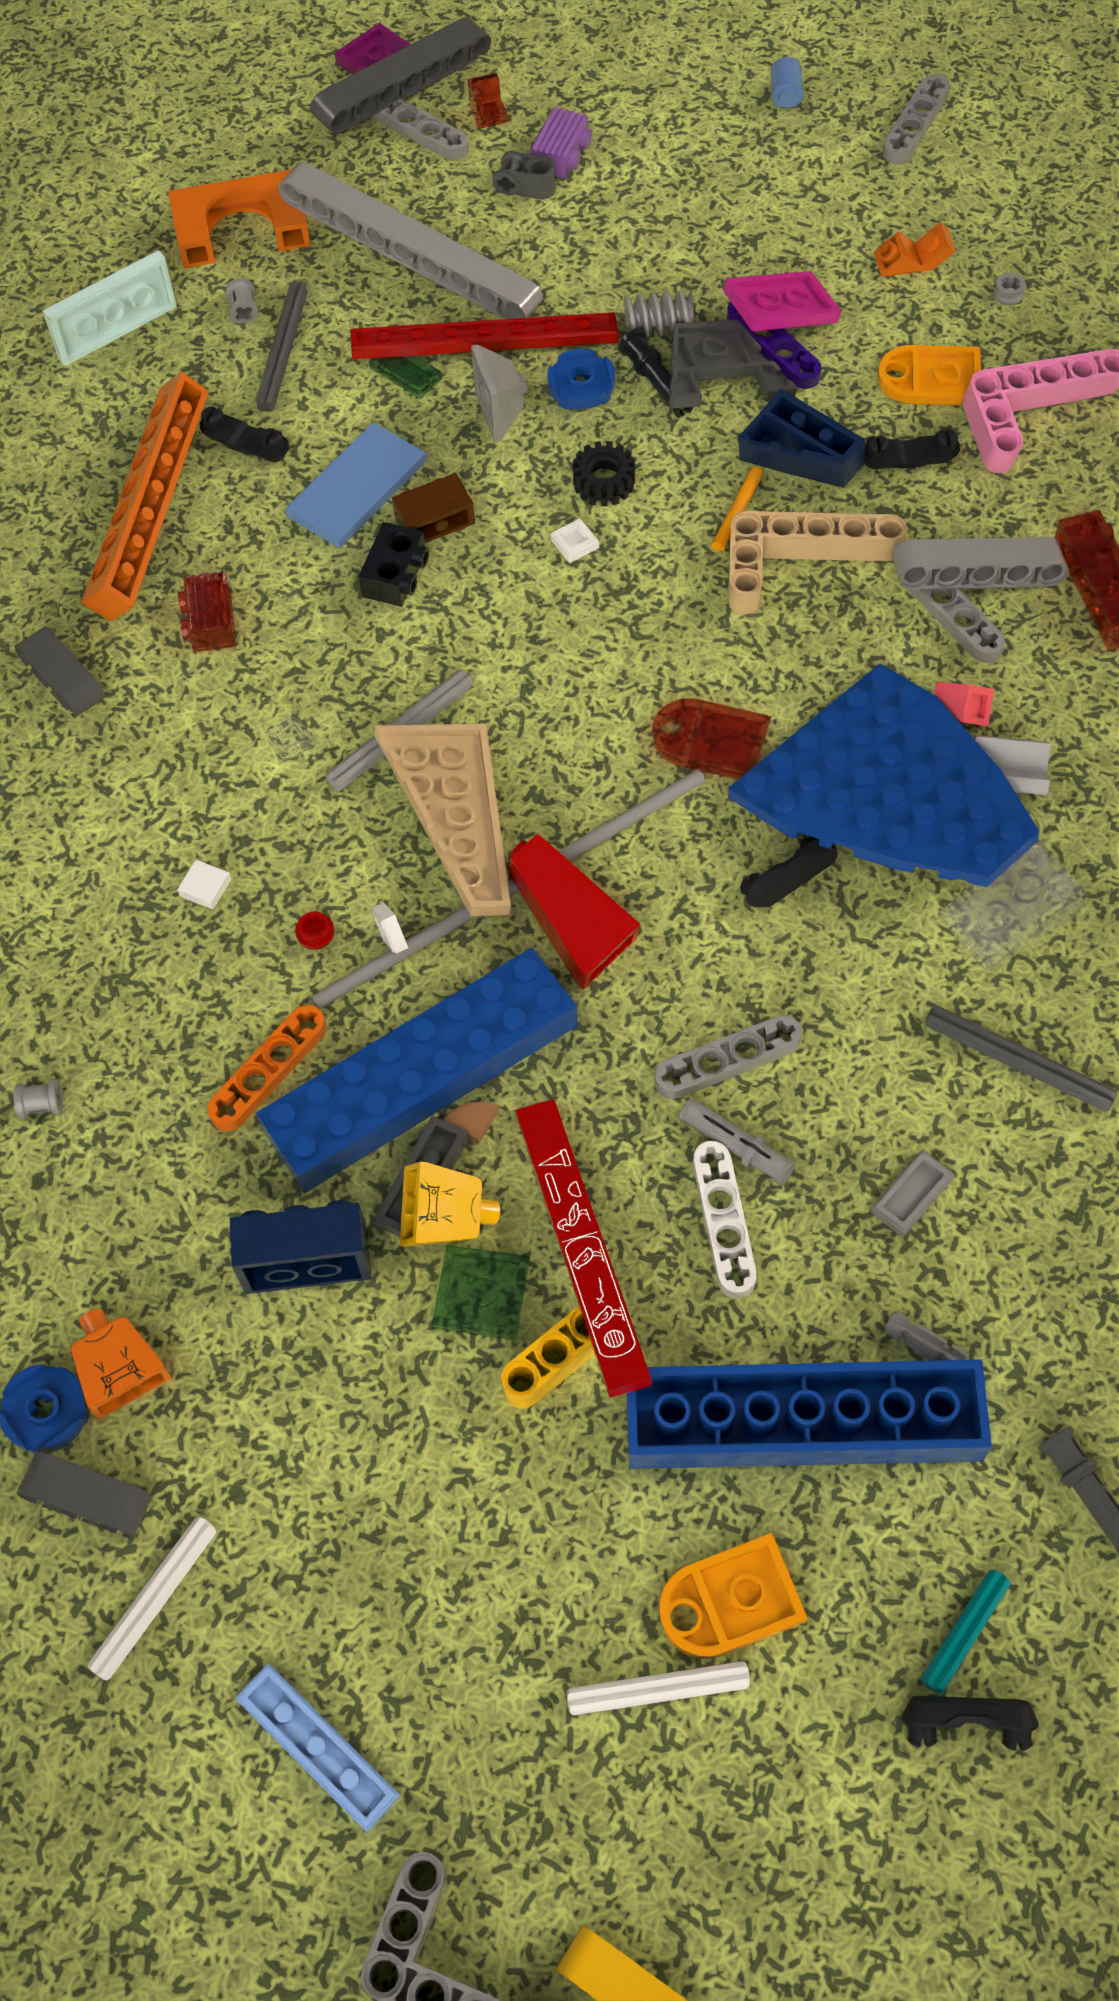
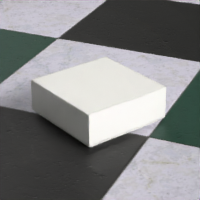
M580 518L550 534L551 541L569 563L599 548L598 539Z
M195 860L177 891L180 897L214 909L230 883L231 876L229 872Z
M385 903L373 907L371 912L383 942L395 954L408 949L395 914Z

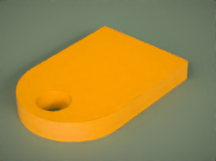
M905 345L894 348L885 354L880 362L878 371L879 385L886 395L902 403L963 405L962 401L972 376L981 370L980 347ZM896 370L903 373V376L895 378L889 376L887 372Z
M772 1533L681 1568L666 1583L661 1594L659 1607L661 1625L670 1642L683 1653L703 1659L716 1658L803 1624L808 1620ZM680 1606H687L693 1609L697 1615V1623L694 1628L688 1631L676 1629L670 1619L674 1609Z

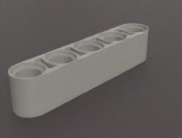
M1050 537L911 539L896 545L891 555L899 582L906 589L1048 587L1061 583L1069 574V569L1058 540Z

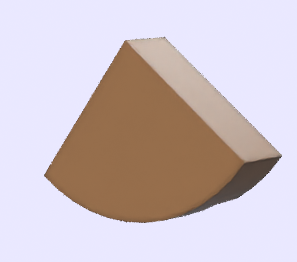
M488 1102L467 1103L451 1111L444 1121L468 1131L469 1140L479 1144L499 1113V1107Z

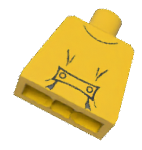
M417 1162L404 1166L400 1246L409 1247L477 1239L480 1234V1224H497L500 1217V1204L497 1200L481 1199L482 1182L477 1177L427 1162Z

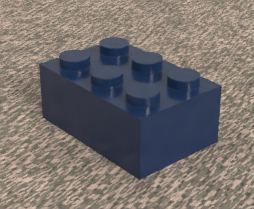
M336 1200L329 1202L325 1207L316 1208L293 1205L285 1208L283 1212L274 1213L251 1210L244 1212L241 1217L229 1218L232 1268L245 1294L371 1279L368 1232L359 1202L351 1203L347 1200Z

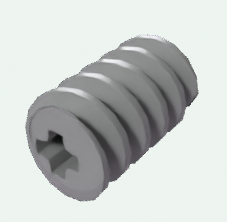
M690 290L687 300L682 291H677L674 301H672L669 292H664L660 303L656 294L650 293L647 304L642 294H637L634 305L629 295H625L624 313L626 329L631 331L643 328L646 337H650L653 327H656L659 335L664 336L666 326H670L671 331H673L674 324L694 322L692 290Z

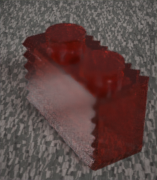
M214 571L212 574L207 572L205 575L200 573L198 576H185L183 578L184 591H178L181 613L187 614V619L180 621L184 642H191L194 653L237 647L231 589L226 572L221 571L217 573Z

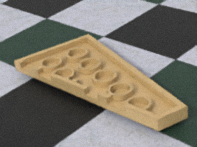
M486 724L375 725L374 736L470 916L509 915L511 902Z

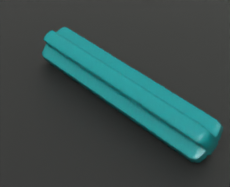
M995 1569L988 1571L922 1675L921 1682L932 1692L941 1694L946 1689L1008 1590L1010 1580L1001 1572Z

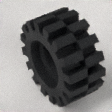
M601 441L595 442V448L588 444L584 446V452L579 450L576 453V459H573V485L576 494L580 493V498L583 501L589 497V504L596 505L597 500L601 501V506H607V501L609 500L612 501L613 505L619 504V497L625 500L628 498V492H633L635 460L634 457L631 458V452L628 449L624 451L623 445L618 443L616 448H613L612 441H607L606 446H601ZM599 469H610L617 473L610 478H597L591 475L592 472Z

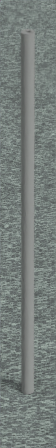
M699 769L691 772L558 852L567 860H574L705 782L704 775ZM512 879L508 880L509 895L511 897L518 893L519 890ZM465 906L407 939L408 949L397 954L391 950L385 952L310 997L311 1001L319 1009L325 1007L477 916H470Z

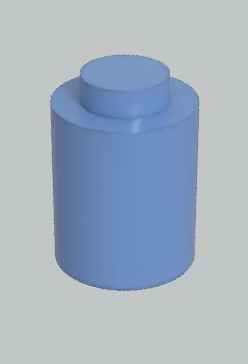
M792 57L780 58L771 67L772 100L778 107H796L803 99L801 64Z

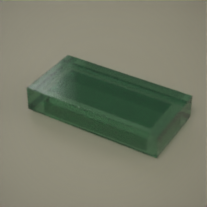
M417 356L372 358L369 360L371 370L419 399H422L442 380V371Z

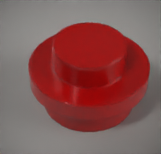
M312 911L304 914L299 919L295 928V934L298 942L303 947L316 950L327 946L332 941L335 929L333 922L328 916Z

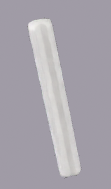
M199 1516L194 1518L91 1658L88 1668L101 1679L109 1680L212 1540L216 1534V1529L211 1523Z
M741 1661L572 1687L567 1690L568 1708L570 1714L580 1715L742 1690L749 1687L750 1675L747 1664Z

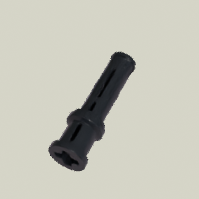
M641 329L629 331L620 340L618 350L623 356L630 358L635 372L638 375L646 376L669 405L670 374L661 363V354L657 349L649 346L646 342V335ZM686 407L684 409L687 413H690L693 407ZM681 408L672 409L677 418L685 415Z

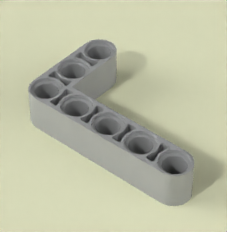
M415 1853L407 1858L403 1864L364 1962L361 1973L362 1986L369 1996L378 2001H419L418 1995L421 1987L430 1981H436L442 1986L444 2001H502L417 1964L448 1879L442 1862L431 1853ZM421 1864H432L437 1871V1879L434 1886L423 1892L415 1890L412 1885L414 1870ZM404 1912L414 1913L418 1922L416 1934L408 1941H398L393 1934V1923L396 1917ZM389 1961L394 1963L398 1969V1982L393 1989L383 1993L374 1985L373 1976L377 1966Z

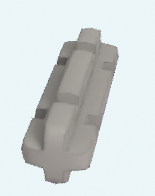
M895 1311L891 1315L885 1326L886 1334L898 1341L900 1338L904 1339L906 1346L931 1361L967 1359L968 1354L965 1350L954 1344L951 1347L948 1346L946 1339L919 1323L911 1324V1318L899 1311Z

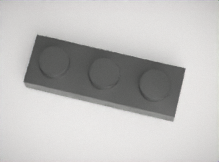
M432 1116L404 1166L417 1162H427L452 1170L470 1139L469 1132ZM404 1166L373 1219L375 1226L399 1237L401 1233Z

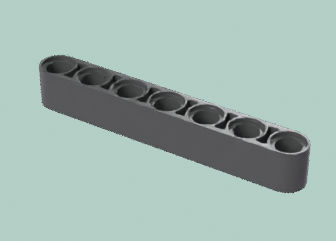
M469 17L461 18L320 91L310 104V112L333 134L341 133L385 108L392 106L397 100H403L474 62L479 58L478 55H484L488 52L491 45V37Z

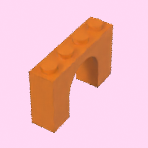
M292 169L168 191L183 267L190 268L216 263L211 242L212 230L221 219L238 212H254L269 219L275 230L279 251L311 246L305 213L287 204L278 191L279 184Z

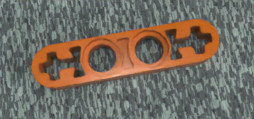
M304 1005L295 1009L211 1098L207 1111L212 1124L217 1129L232 1131L239 1128L323 1038L327 1026L323 1013L319 1008L312 1005ZM314 1019L315 1028L312 1030L306 1027L301 1032L300 1022L302 1020L310 1022ZM297 1035L301 1043L300 1045L294 1040ZM287 1046L292 1049V1054L286 1061L276 1062L270 1058L272 1051L276 1047ZM259 1074L264 1076L265 1083L259 1090L249 1091L243 1087L246 1078L250 1075ZM235 1090L239 1092L243 1099L247 1100L246 1103L243 1102L241 1097L237 1100L234 1093ZM233 1105L235 1114L232 1117L227 1114L221 1117L219 1108L222 1106L229 1108Z

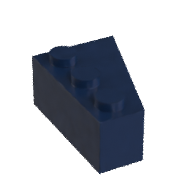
M783 389L777 392L738 437L741 461L842 488L849 483L865 464L864 438Z

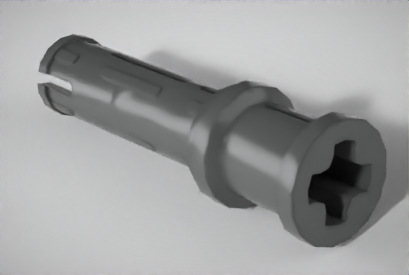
M1068 1426L1038 1446V1449L1041 1453L1048 1454L1062 1474L1060 1480L1062 1484L1067 1486L1068 1489L1074 1488L1119 1553V1505L1096 1474L1098 1470L1097 1462L1094 1458L1088 1459L1073 1437L1074 1429L1072 1426Z

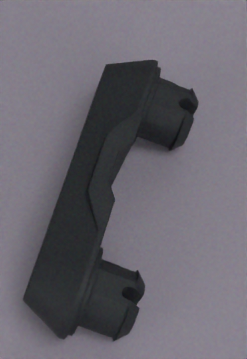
M214 406L205 408L201 413L202 419L199 425L202 433L230 449L246 455L252 454L271 462L281 461L289 449L288 440L279 430L252 427L242 420L223 414L221 409Z
M947 429L946 432L939 430L936 435L921 436L913 440L903 441L900 439H887L882 435H879L877 438L871 436L865 444V464L871 469L923 467L929 464L947 463L960 452L958 434L951 429Z
M811 836L805 837L801 841L800 849L795 851L793 857L783 863L776 864L760 876L752 873L748 876L749 879H743L740 891L743 895H746V901L750 906L770 907L832 865L838 856L836 846L833 844L832 848L828 849L819 846V839Z
M913 1696L901 1716V1720L908 1725L907 1740L917 1747H921L922 1739H924L926 1747H932L938 1742L936 1739L937 1727L959 1728L966 1723L982 1724L987 1729H1003V1741L1001 1743L1007 1749L1016 1751L1018 1743L1021 1751H1026L1033 1746L1031 1743L1032 1731L1039 1727V1722L1030 1703L1019 1699Z

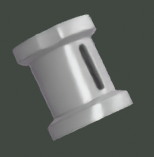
M241 278L229 282L225 291L227 299L231 302L229 307L230 319L237 324L254 322L258 318V306L253 301L255 296L254 285L249 280Z
M51 1079L49 1084L27 1087L23 1083L16 1084L14 1087V1104L18 1118L24 1120L31 1114L52 1112L54 1116L61 1115L63 1112V1102L59 1080Z

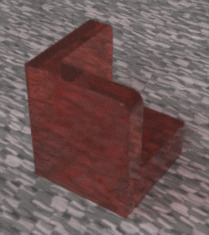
M492 73L467 79L470 111L477 128L481 129L507 123L508 116L500 97L498 74Z

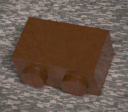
M456 473L438 478L433 482L404 491L392 497L394 517L397 524L423 531L425 543L475 524L473 501Z

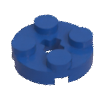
M573 349L566 351L558 356V362L553 367L550 365L548 368L549 392L558 401L559 406L564 409L593 408L600 404H605L611 399V394L615 388L614 366L607 357L604 356L603 360L595 356V351ZM583 376L586 381H577V377Z
M45 1365L28 1367L15 1375L8 1382L2 1393L4 1399L0 1410L1 1429L17 1447L32 1454L38 1451L43 1453L54 1452L64 1448L79 1435L89 1419V1410L80 1381L72 1372L62 1367H46ZM43 1399L46 1403H50L54 1400V1406L51 1409L52 1413L48 1417L40 1416L34 1418L33 1415L38 1411L36 1406L38 1401Z

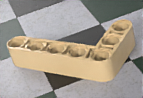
M739 512L732 518L730 528L729 607L734 612L743 615L751 614L759 608L762 590L763 558L893 561L891 556L892 550L896 545L905 540L906 523L902 518L890 514Z

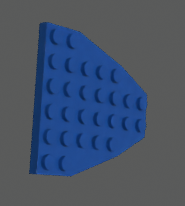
M878 664L728 788L731 800L786 836L797 839L801 833L819 839V846L831 849L833 844L853 849L854 857L910 873H914L915 867L938 871V878L952 881L960 879L967 881L969 884L988 887L1035 845L1039 839V829L1002 770L939 698L882 664Z

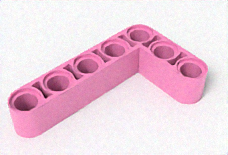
M1106 349L976 372L971 378L962 404L985 467L995 473H1005L1013 467L1023 445V438L1014 417V411L1074 402L1116 392L1119 389V350Z

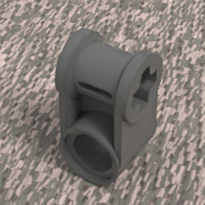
M508 151L501 158L500 170L496 171L493 176V186L499 193L519 195L541 200L548 199L556 192L554 163L551 158L544 155L536 156Z

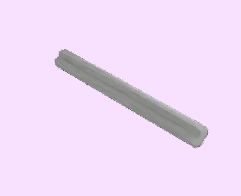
M464 670L456 671L389 725H425L472 687L471 677ZM375 736L326 773V781L335 791H341L385 756Z

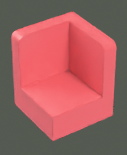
M936 682L934 695L939 698L960 723L979 726L989 725L994 689L968 684Z

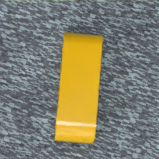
M579 1307L566 1315L511 1360L503 1369L501 1381L504 1397L513 1407L522 1409L536 1404L595 1355L589 1336L586 1337L577 1332L578 1327L584 1324ZM551 1350H561L566 1354V1358L558 1364H551L544 1360L546 1353ZM518 1377H527L533 1381L530 1389L523 1392L515 1391L510 1387L513 1380Z
M584 1925L579 1929L555 1969L596 2001H687Z

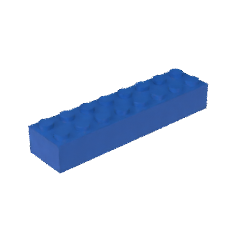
M531 947L256 1112L264 1134L305 1194L577 1027V1005Z
M982 1359L648 1367L652 1378V1386L626 1393L629 1469L984 1461L992 1448Z

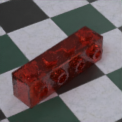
M1100 510L1059 519L1054 538L1060 544L1069 574L1107 651L1119 649V546L1114 538L1113 527L1110 523H1106Z

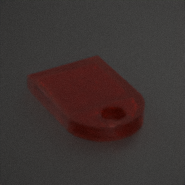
M679 699L664 706L655 716L652 727V740L659 755L672 764L739 780L758 764L770 726L771 716L700 699ZM667 723H676L682 729L678 733L668 734L661 728Z

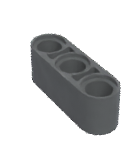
M44 626L14 646L22 662L26 666L30 664L32 668L29 670L46 688H52L50 693L67 711L69 709L73 711L71 713L73 718H76L105 698L101 686L93 675L48 627Z
M39 1451L35 1453L16 1493L21 1498L34 1504L39 1500L43 1502L42 1507L76 1519L77 1515L82 1516L83 1522L115 1534L117 1530L123 1532L122 1536L129 1539H134L152 1498L150 1493L139 1487Z

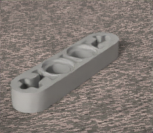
M933 74L926 76L922 80L885 139L883 156L886 161L892 164H903L912 157L948 98L950 83L946 77ZM936 89L933 93V96L929 95L930 92ZM923 107L929 109L930 111L920 112L917 111L916 108ZM913 127L918 131L909 132L903 130V128ZM900 142L904 143L903 147H900L897 150V148L900 145Z
M402 99L397 100L392 106L371 116L379 123L446 159L460 160L468 154V137L464 132ZM404 118L413 119L412 122L408 123L400 122ZM427 131L437 132V134L431 136L424 135L423 133Z
M958 588L907 589L973 658L983 663H992L1001 657L1005 645L1003 634ZM936 593H943L950 598V601L937 603L931 596ZM962 616L968 617L972 620L973 625L961 627L955 623L954 619ZM981 641H982L983 643H985L986 645H987V644H990V643H993V644H994L993 649H992L990 646H988V645H987V646H984V647L980 646V645H981Z
M777 1016L661 1062L656 1068V1089L666 1098H681L790 1055L800 1046L801 1026L792 1017ZM777 1029H782L784 1033L791 1032L790 1041L785 1042L782 1038L774 1039ZM760 1035H764L765 1042L770 1041L768 1051L765 1048L764 1039ZM748 1042L755 1045L758 1053L753 1058L746 1059L740 1057L736 1053L735 1048L741 1043ZM704 1057H714L721 1063V1068L714 1073H706L701 1070L698 1063ZM689 1063L696 1078L695 1080H692L691 1072L687 1073V1064ZM672 1072L674 1076L682 1075L680 1077V1084L674 1086L671 1081L664 1082L666 1081V1073Z

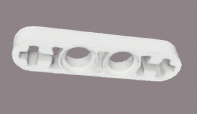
M707 1141L696 1148L693 1158V1169L717 1282L720 1290L726 1296L741 1299L748 1296L755 1287L757 1279L756 1267L731 1155L728 1148L722 1143ZM707 1154H713L717 1160L722 1159L718 1162L717 1173L719 1179L711 1181L710 1166L708 1163H702L706 1160ZM715 1191H724L730 1195L732 1203L725 1209L714 1208L708 1201L709 1195ZM731 1229L739 1234L741 1241L736 1247L725 1248L718 1243L716 1239L717 1234L722 1230ZM738 1257L739 1273L741 1275H748V1277L744 1278L743 1286H736L734 1280H726V1278L731 1276L732 1266L730 1259Z

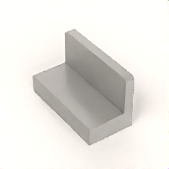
M983 735L974 736V740L1002 770L1015 792L1048 795L1050 779L1047 775V767L1051 748L1049 742Z

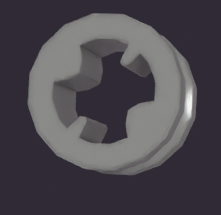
M1017 273L1001 274L995 284V299L1005 305L1019 303L1023 298L1026 286L1024 278Z

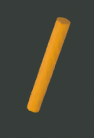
M751 467L711 544L713 549L722 552L725 550L730 540L732 518L737 513L745 511L764 474L760 467Z

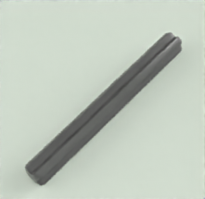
M293 280L289 284L255 400L257 409L260 411L271 412L275 408L308 293L307 285L303 281Z
M934 1005L926 1017L925 1025L1102 1111H1108L1116 1098L1117 1091L938 1005Z

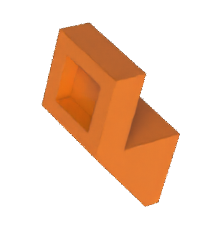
M939 222L915 243L898 231L875 250L874 255L881 276L886 277L933 270L956 252L948 227Z

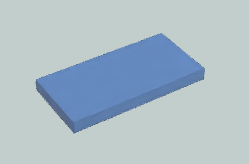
M373 422L285 508L286 516L336 547L341 548L427 462V454Z

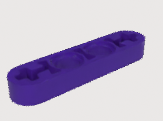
M731 301L729 302L727 320H738L762 347L760 353L768 361H775L781 368L780 372L789 381L792 380L798 388L802 389L813 388L819 383L822 370L821 363L784 328L766 330L771 333L768 337L757 336L755 334L756 331H751L739 313L736 314L738 311ZM785 349L793 354L788 357H782L777 355L776 352Z

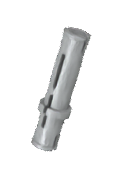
M690 1098L679 1114L680 1121L687 1123L712 1141L722 1143L730 1152L742 1159L741 1163L746 1167L751 1168L754 1166L776 1180L780 1185H783L794 1171L796 1162L790 1161L766 1145L767 1141L760 1136L754 1138L727 1119L699 1103L697 1099Z

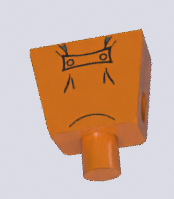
M96 1308L80 1317L79 1323L86 1337L73 1343L70 1348L86 1404L98 1420L172 1379L162 1361L125 1316L109 1323L103 1310Z

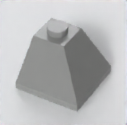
M477 344L471 346L475 394L494 442H499L524 408L523 395L528 392L524 375L522 373L517 374L511 360Z

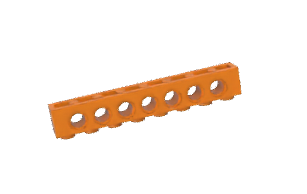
M182 371L159 388L81 601L83 605L110 621L115 620L134 606L209 393L207 389Z

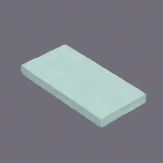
M158 250L43 310L58 359L63 365H69L176 308L177 304L165 257Z

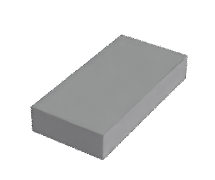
M921 1150L872 1206L870 1213L904 1238L953 1181L956 1174L924 1150Z

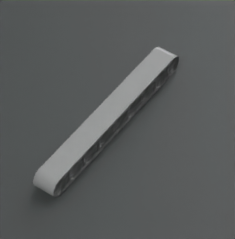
M299 162L278 186L280 196L290 206L502 318H529L543 300L540 288L532 281L308 163Z

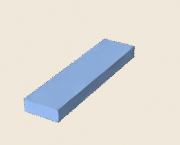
M269 1663L235 1698L367 1833L400 1798V1794Z

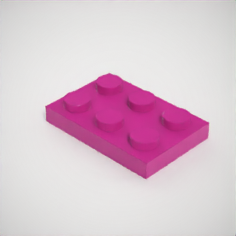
M811 271L726 278L723 287L724 293L751 331L791 329L801 326H820L822 324L838 323L842 312Z

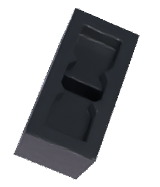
M386 522L382 523L359 574L362 597L400 607L403 606L407 595L412 596L415 592L417 585L416 574L419 568L424 569L428 562L429 548L425 547L423 531Z

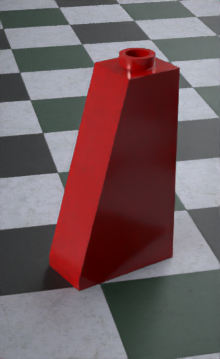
M537 833L528 842L525 840L521 841L510 853L509 876L577 985L584 990L637 939L640 923Z

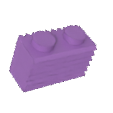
M555 106L531 146L530 155H544L551 158L554 163L555 177L567 179L570 171L578 168L582 149H588L590 145L592 130L588 129V116L586 114L582 115L580 112L577 114L574 111L570 112L568 109L564 111L562 108L558 109Z

